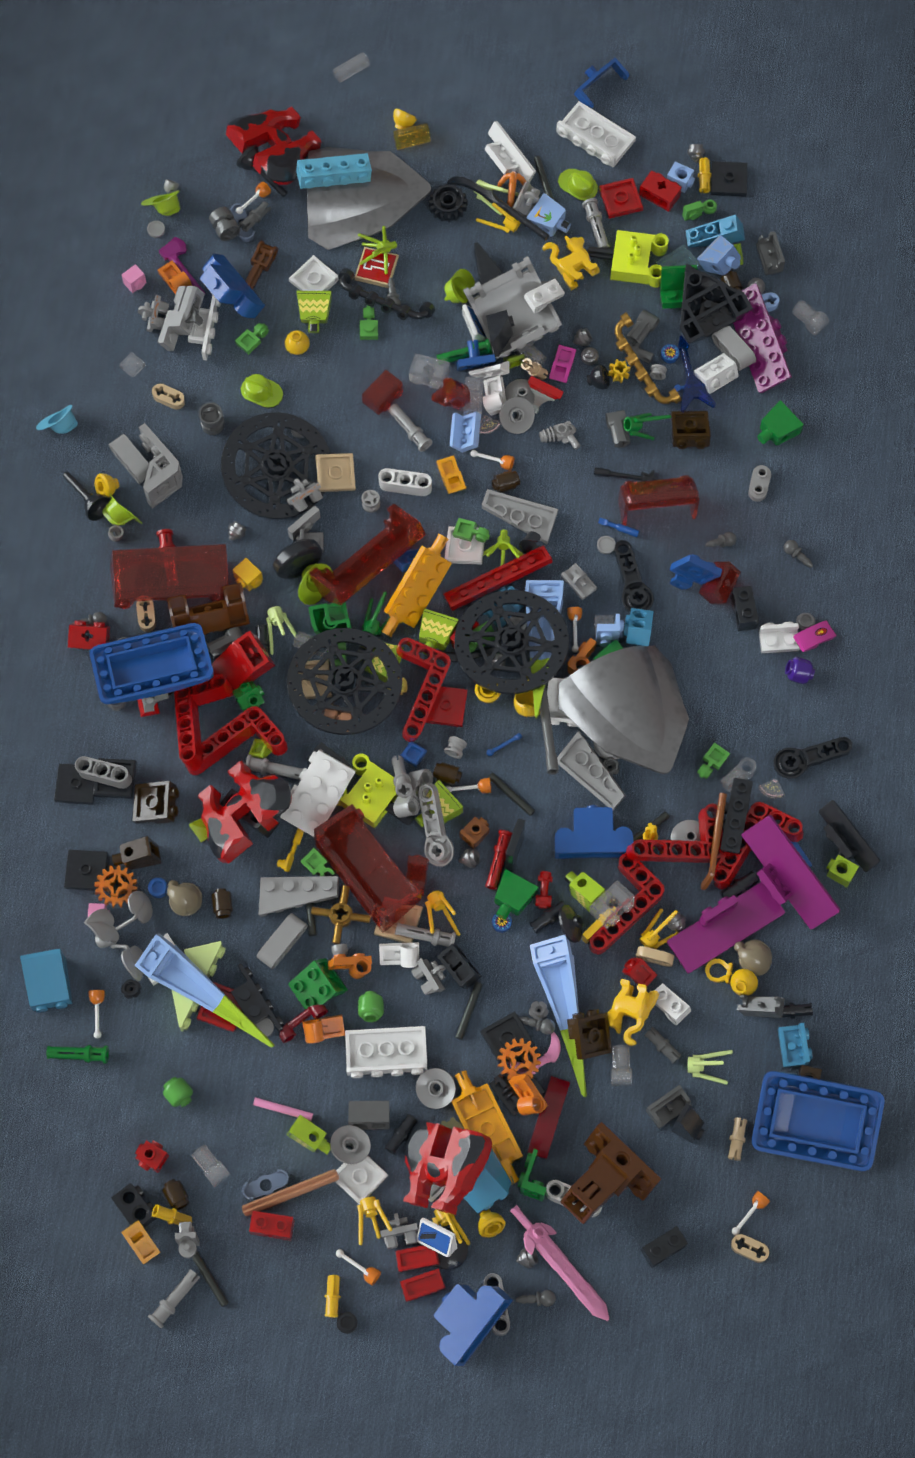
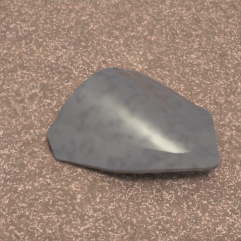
M332 147L311 150L308 152V159L368 153L372 174L371 182L307 188L308 238L325 249L330 250L363 239L358 236V233L372 236L382 232V226H385L386 229L391 228L430 193V184L390 151H364Z
M655 645L632 646L611 652L586 664L559 682L558 707L602 750L660 774H668L671 771L683 740L689 717L683 704L672 664Z

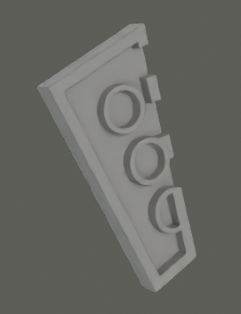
M487 489L482 503V509L527 534L530 531L540 534V541L548 544L558 509Z
M578 731L557 757L558 765L607 807L615 810L626 795L582 733Z
M338 876L261 877L259 916L263 917L270 913L283 912L289 908H299L305 904L338 898L339 878Z

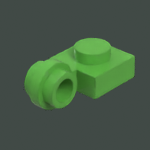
M709 199L704 203L697 201L685 205L682 216L687 221L699 218L702 212L713 214L717 210V204L714 200Z
M367 306V308H363V317L367 320H360V340H378V320H371V318H375L374 307Z
M258 323L254 327L253 333L247 329L235 340V343L249 355L261 344V340L258 337L264 338L268 334L267 325Z
M458 518L452 533L454 538L470 542L473 535L476 536L475 539L483 543L489 540L490 537L489 530L483 527H479L476 530V522Z
M714 743L703 757V760L708 764H703L697 772L700 774L699 777L708 779L713 772L711 767L713 766L719 770L730 753Z

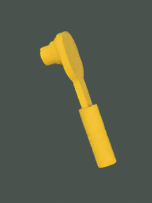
M297 828L292 842V849L286 860L279 859L277 862V867H281L285 872L290 871L297 846L300 845L304 831Z

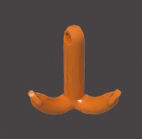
M515 171L504 174L497 185L501 187L509 179L507 205L510 207L514 205L517 180L520 181L522 186L526 182L525 178Z

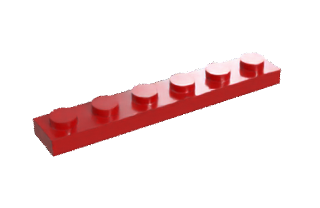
M543 545L520 556V558H516L444 593V598L450 609L454 611L553 563L552 558Z

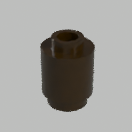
M730 270L720 278L722 282L732 288L742 291L743 287L737 272Z
M510 470L494 475L491 483L493 489L501 493L515 489L520 485V479L516 471L512 472Z
M444 762L436 763L433 777L437 778V781L440 780L455 786L456 782L460 783L462 772L460 767Z
M224 888L215 890V893L211 895L213 913L216 914L217 919L231 917V912H233L231 892Z
M172 1179L164 1184L165 1187L162 1191L171 1208H175L178 1211L190 1204L188 1201L189 1196L180 1180Z

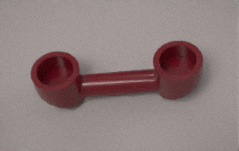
M325 1005L309 1006L290 1022L286 1023L280 1032L281 1041L283 1043L291 1041L297 1035L293 1029L311 1015L315 1020L323 1017L328 1012Z

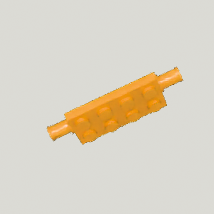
M438 533L431 548L427 549L421 546L384 609V612L390 616L382 630L386 635L392 637L399 623L402 622L415 628L423 614L424 608L426 609L452 564L441 557L440 554L449 540L448 538Z
M462 1071V1077L460 1073L455 1075L463 1091L461 1092L462 1095L453 1099L451 1103L464 1129L476 1131L491 1138L492 1149L511 1180L512 1185L513 1181L514 1183L519 1181L512 1163L523 1157L520 1148L488 1083L480 1087L473 1086L467 1071Z

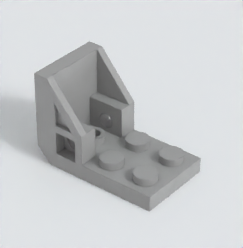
M144 423L139 427L141 433L139 437L143 441V448L147 452H151L154 455V459L149 462L143 489L147 502L153 509L182 487L183 476L179 461Z

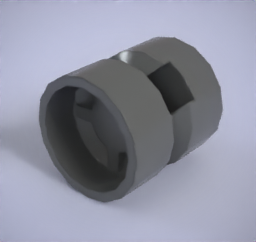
M220 207L210 214L209 220L221 241H229L240 233V227L228 207Z
M210 402L200 408L199 419L203 431L209 435L221 433L225 427L221 407L216 403Z

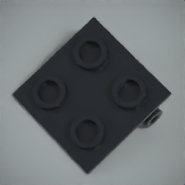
M499 1074L489 1085L514 1116L519 1112L517 1109L519 1097L510 1085L509 1080H507L508 1074ZM533 1076L531 1080L542 1095L545 1091Z

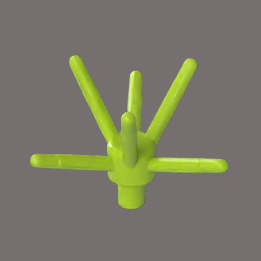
M382 226L383 241L358 233L359 237L374 242H363L362 246L377 248V250L372 252V255L362 260L359 264L363 265L377 255L384 254V273L388 274V253L391 249L397 248V243L387 240L386 227Z
M505 529L500 531L497 543L483 552V556L489 557L499 548L501 550V565L505 564V550L510 549L516 558L524 555L510 543L508 531Z

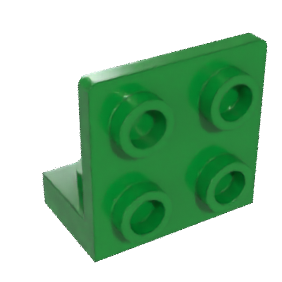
M686 265L661 267L660 298L662 309L682 308ZM691 265L693 268L698 270L697 265Z
M326 958L314 960L288 983L305 1010L309 1006L324 1005L332 997L343 995L348 990L335 970L328 969V960Z
M534 1149L533 1153H528L524 1168H527L526 1173H521L518 1187L521 1188L520 1194L543 1202L547 1190L544 1187V1183L537 1180L529 1181L538 1150Z

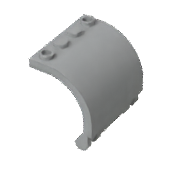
M528 256L523 258L524 261L512 264L513 269L482 285L480 282H477L472 288L463 290L489 339L491 347L486 315L507 310L509 316L512 315L515 324L512 327L513 335L499 356L501 358L508 356L516 348L517 350L524 348L527 345L526 343L532 340L537 341L548 332L557 331L559 326L562 325L551 303L542 311L534 313L524 299L525 293L542 285ZM528 268V270L521 272L522 269ZM479 292L480 295L473 298L472 295Z

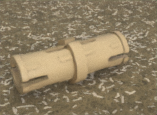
M529 358L522 361L526 365L521 363V367L527 370L530 375L538 377L540 380L547 378L544 374L548 375V371L542 368L541 364L533 362Z
M735 1118L733 1133L729 1139L731 1145L728 1158L740 1161L742 1146L746 1141L744 1135L748 1120Z

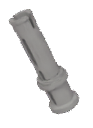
M596 198L587 199L582 203V206L586 210V219L591 223L598 247L609 249L610 246L601 222L602 213L598 210L597 206L598 201Z
M397 403L388 409V412L408 433L409 440L414 441L418 446L420 452L427 450L432 445V440L425 436L423 429L417 427Z
M248 754L246 759V765L250 767L251 771L260 772L261 775L270 773L301 780L299 776L304 768L269 762L267 758L259 759L252 757L250 754Z
M398 755L399 760H397L396 756L392 758L395 773L393 782L396 794L399 797L405 798L412 794L413 787L410 776L406 774L404 759Z
M398 922L395 935L428 941L433 946L442 945L448 947L454 944L456 932L451 934L436 928L434 929V934H431L428 929Z
M190 1269L166 1300L163 1299L159 1302V1307L152 1315L149 1314L148 1318L162 1329L164 1327L163 1323L171 1314L175 1313V1307L200 1277Z

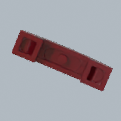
M551 1076L544 1097L547 1107L539 1113L527 1153H533V1150L537 1149V1157L547 1159L570 1086L569 1081Z

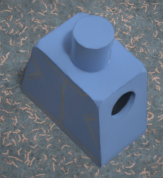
M719 235L697 260L704 271L726 275L732 268L737 269L739 267L741 256L734 245L722 235Z

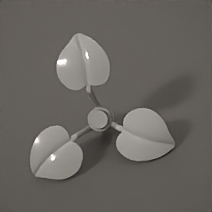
M135 891L128 898L129 910L134 914L131 919L115 928L113 926V915L106 909H99L93 912L85 920L84 924L95 933V942L99 948L111 946L112 949H125L121 953L122 962L136 981H140L144 973L135 964L143 954L142 950L137 946L129 948L128 945L116 944L119 940L118 930L137 918L144 924L152 917L153 909L148 896L142 891Z

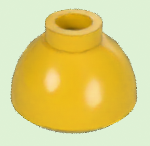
M398 108L394 109L395 128L404 131L405 128L415 124L417 120L415 116Z
M299 330L290 332L285 338L286 350L294 355L305 353L310 346L308 336Z
M101 473L95 478L94 484L97 494L111 497L116 489L119 488L118 479L108 474Z
M478 684L475 685V694L484 703L495 702L501 695V693L487 690Z
M739 969L731 977V988L738 995L749 996L757 990L758 979L752 971Z
M489 1209L484 1210L480 1213L478 1221L479 1234L482 1237H494L504 1229L506 1222L500 1214L491 1212Z

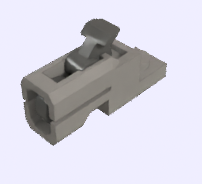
M179 286L174 298L175 308L174 310H168L157 342L167 351H174L179 335H190L194 323L198 326L203 323L199 310L205 293L198 287Z

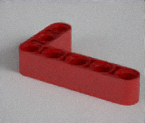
M407 637L399 642L396 648L397 655L428 670L402 731V736L406 741L414 742L423 730L451 660L447 654ZM404 644L408 645L410 651H404L401 646ZM419 653H426L428 659H421ZM436 661H444L445 667H439ZM429 678H437L438 684H432ZM422 694H428L431 700H423ZM421 711L424 717L417 718L414 712ZM414 728L416 735H410L407 729Z
M215 674L206 682L174 692L179 757L190 771L198 770L203 764L198 706L227 698L233 692L232 685L223 674Z
M252 706L201 742L203 764L196 771H190L188 768L187 770L191 775L201 774L254 734L266 744L274 755L285 754L288 745L282 732L261 708Z
M763 802L754 803L747 813L744 832L747 828L754 826L768 815H771L774 820L782 821L778 825L791 842H798L803 838L801 821ZM757 812H764L762 816L755 815ZM793 828L799 829L796 833L790 832ZM743 838L742 843L745 846L740 848V853L724 852L716 865L713 882L718 889H726L731 885L751 851V848ZM730 859L736 860V862L733 864L727 863V861ZM720 875L726 876L724 880L717 879Z
M712 803L700 810L698 816L700 841L639 839L627 847V857L633 861L710 863L711 854L709 848L712 849L713 837L709 835L708 829L714 833L718 805ZM707 810L712 813L713 818L708 816ZM723 830L721 832L717 859L720 858L724 852L720 850L723 837ZM634 846L640 849V854L635 852ZM653 847L659 850V855L654 853ZM672 847L678 851V855L672 852ZM691 848L695 849L696 856L691 853Z
M626 853L621 855L618 869L639 893L592 935L589 948L596 955L603 954L663 897L664 885L640 861L630 860ZM630 861L632 866L625 867L622 862ZM642 874L646 877V880L639 881L636 876ZM657 888L660 894L653 895L650 889ZM643 901L646 907L639 908L636 902ZM629 914L632 920L625 921L622 919V915ZM615 927L618 933L610 934L607 929ZM600 940L604 945L598 948L594 946L593 942Z

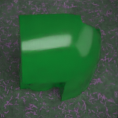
M345 601L308 607L311 624L316 634L331 629L351 628Z

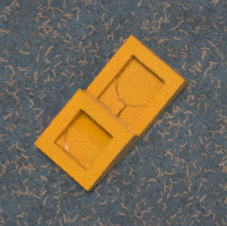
M454 455L436 461L448 494L466 489Z
M139 1220L121 1232L142 1264H145L161 1253Z

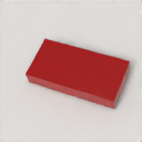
M424 1245L395 1251L399 1272L440 1264L438 1252Z
M439 1268L400 1281L406 1302L445 1289Z

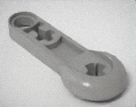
M429 783L421 786L418 791L426 834L424 852L431 864L442 867L453 859L454 846L446 835L438 789L434 784ZM426 788H430L432 791L430 798L425 795ZM429 810H434L435 814H430ZM436 848L441 849L442 852H436Z

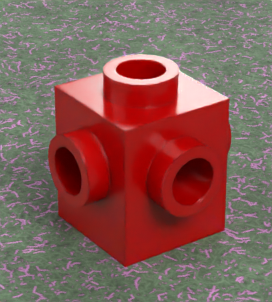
M147 1140L144 1144L141 1143L135 1152L137 1155L135 1158L139 1162L138 1166L146 1171L152 1169L157 1173L160 1172L169 1155L162 1150L163 1146L154 1140L152 1143Z

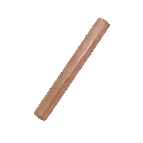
M335 1169L247 1203L242 1206L245 1216H250L252 1211L260 1212L338 1181L339 1175Z

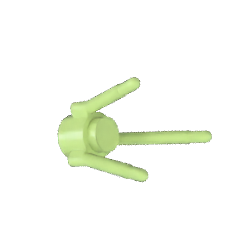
M480 179L476 182L487 190L493 189L508 194V189L491 185ZM474 191L477 194V199L482 200L496 213L502 215L484 196Z
M274 606L267 610L268 617L266 621L268 624L271 655L274 654L272 624L278 626L281 634L284 636L285 631L282 623L285 621L294 637L298 638L286 613H283L280 606Z
M733 1050L688 1057V1073H693V1077H700L727 1085L728 1081L700 1073V1071H704V1065L724 1064V1061H704V1059L732 1054Z

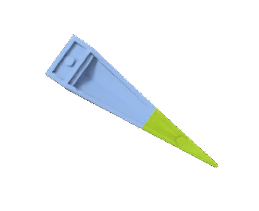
M526 580V592L544 598L561 614L564 580ZM526 607V613H530L532 608ZM541 617L538 622L546 640L553 641L554 634L548 621ZM534 626L528 636L540 639L539 633ZM529 641V646H541ZM530 651V661L538 651ZM544 652L531 667V673L534 674L548 662L552 653ZM545 685L533 690L536 719L539 715Z
M160 933L154 936L135 964L140 971L152 980L224 1018L269 1047H274V1044L176 945H173Z
M565 935L531 944L530 949L534 967L561 1032L583 1097H586L584 1061L577 1059L575 1039H569L567 1019L572 1018V1014L579 1013L574 955H572L569 940Z

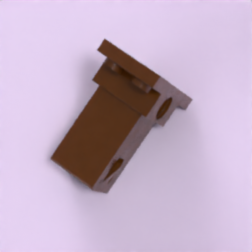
M600 1122L584 1143L588 1151L594 1154L596 1158L590 1165L589 1170L570 1187L560 1202L582 1224H585L614 1194L619 1197L627 1188L636 1197L644 1201L661 1181V1178L605 1124ZM576 1199H579L576 1204H572ZM586 1205L587 1207L580 1212L581 1208Z

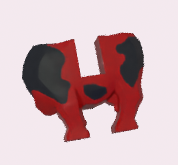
M292 106L283 111L269 109L260 114L239 117L231 121L226 130V136L242 154L253 145L259 147L267 142L269 143L270 148L255 154L253 167L259 174L263 170L268 179L280 185H288L298 178L296 172L297 160L306 159L309 151L320 149L321 139L313 130L301 139L293 141L288 134L281 130L284 127L293 129L299 127L301 117Z
M239 761L228 770V774L240 786V791L233 795L225 806L222 807L220 805L221 793L212 785H209L198 794V798L203 802L201 819L206 826L210 848L222 863H230L253 844L238 821L250 810L258 822L268 831L279 823L275 818L284 813L290 807L292 801L291 789L287 781L276 775L259 778L251 774L249 766L243 761Z
M426 1120L420 1121L411 1131L405 1143L404 1156L410 1173V1192L404 1197L403 1201L414 1206L428 1208V1199L432 1185L446 1186L441 1197L432 1203L431 1208L456 1215L457 1206L473 1190L477 1178L487 1163L492 1149L491 1138L485 1134L457 1127L450 1129L438 1123L433 1124Z

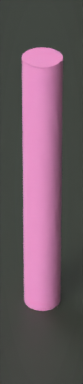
M256 1097L254 1099V1106L297 1118L299 1115H302L307 1120L312 1121L313 1113Z

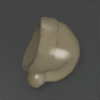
M175 880L169 881L167 895L169 896V904L172 911L180 916H190L196 913L201 907L203 897L199 887L193 883L178 884Z
M750 940L744 944L743 942L735 943L734 949L738 952L739 964L742 969H748L756 976L763 975L770 969L772 954L770 948L764 942Z

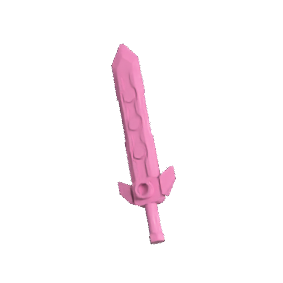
M517 1205L512 1208L510 1212L527 1230L524 1233L523 1240L528 1253L532 1255L534 1248H536L590 1313L595 1317L608 1321L609 1315L606 1303L549 1237V1235H555L556 1231L551 1226L542 1222L533 1225Z

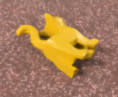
M565 236L566 247L572 252L571 254L558 259V245L552 242L544 244L542 249L544 251L552 249L550 260L557 267L565 283L572 291L578 287V283L574 280L584 279L583 274L578 271L585 269L591 276H595L600 273V268L596 263H591L589 254L583 247L585 242L583 237L569 238Z
M621 979L622 989L614 998L612 1008L607 1012L609 1026L614 1028L616 1033L620 1034L624 1015L637 1020L636 1025L629 1027L623 1036L624 1042L627 1045L633 1046L637 1042L631 1038V1035L642 1029L644 1021L648 1018L660 994L656 990L648 993L646 985L638 984V995L633 997L634 986L630 985V981Z

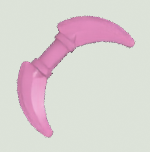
M555 1032L551 1034V1044L547 1053L537 1059V1061L541 1062L540 1065H536L537 1069L546 1063L556 1062L560 1055L561 1045ZM516 1061V1066H518L520 1063H524V1062H517V1061ZM519 1069L517 1072L523 1074L528 1070Z

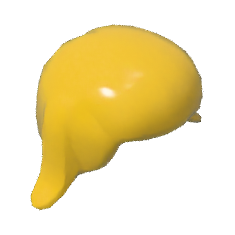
M533 691L515 694L514 696L515 710L524 717H535Z

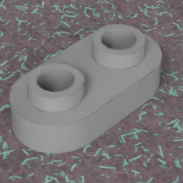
M763 465L754 468L748 491L749 497L756 502L766 498L771 478L770 469ZM759 488L761 492H757L755 489Z

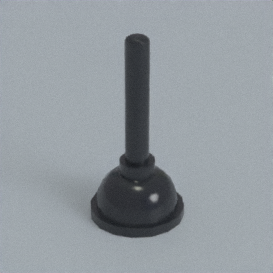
M256 145L248 148L240 156L236 165L239 168L245 170L253 169L257 172L253 167L255 154L259 153V148ZM263 170L261 171L260 175L282 197H285L288 192L280 184L268 179Z
M65 472L63 477L84 498L86 517L91 521L103 518L102 511L111 499L106 495L89 493L69 472Z

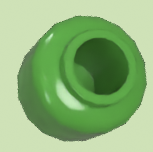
M367 991L359 997L358 1015L364 1021L376 1022L383 1016L384 1000L382 996L374 991Z
M173 1077L163 1086V1096L171 1106H181L183 1108L192 1101L190 1097L193 1094V1089L184 1078Z

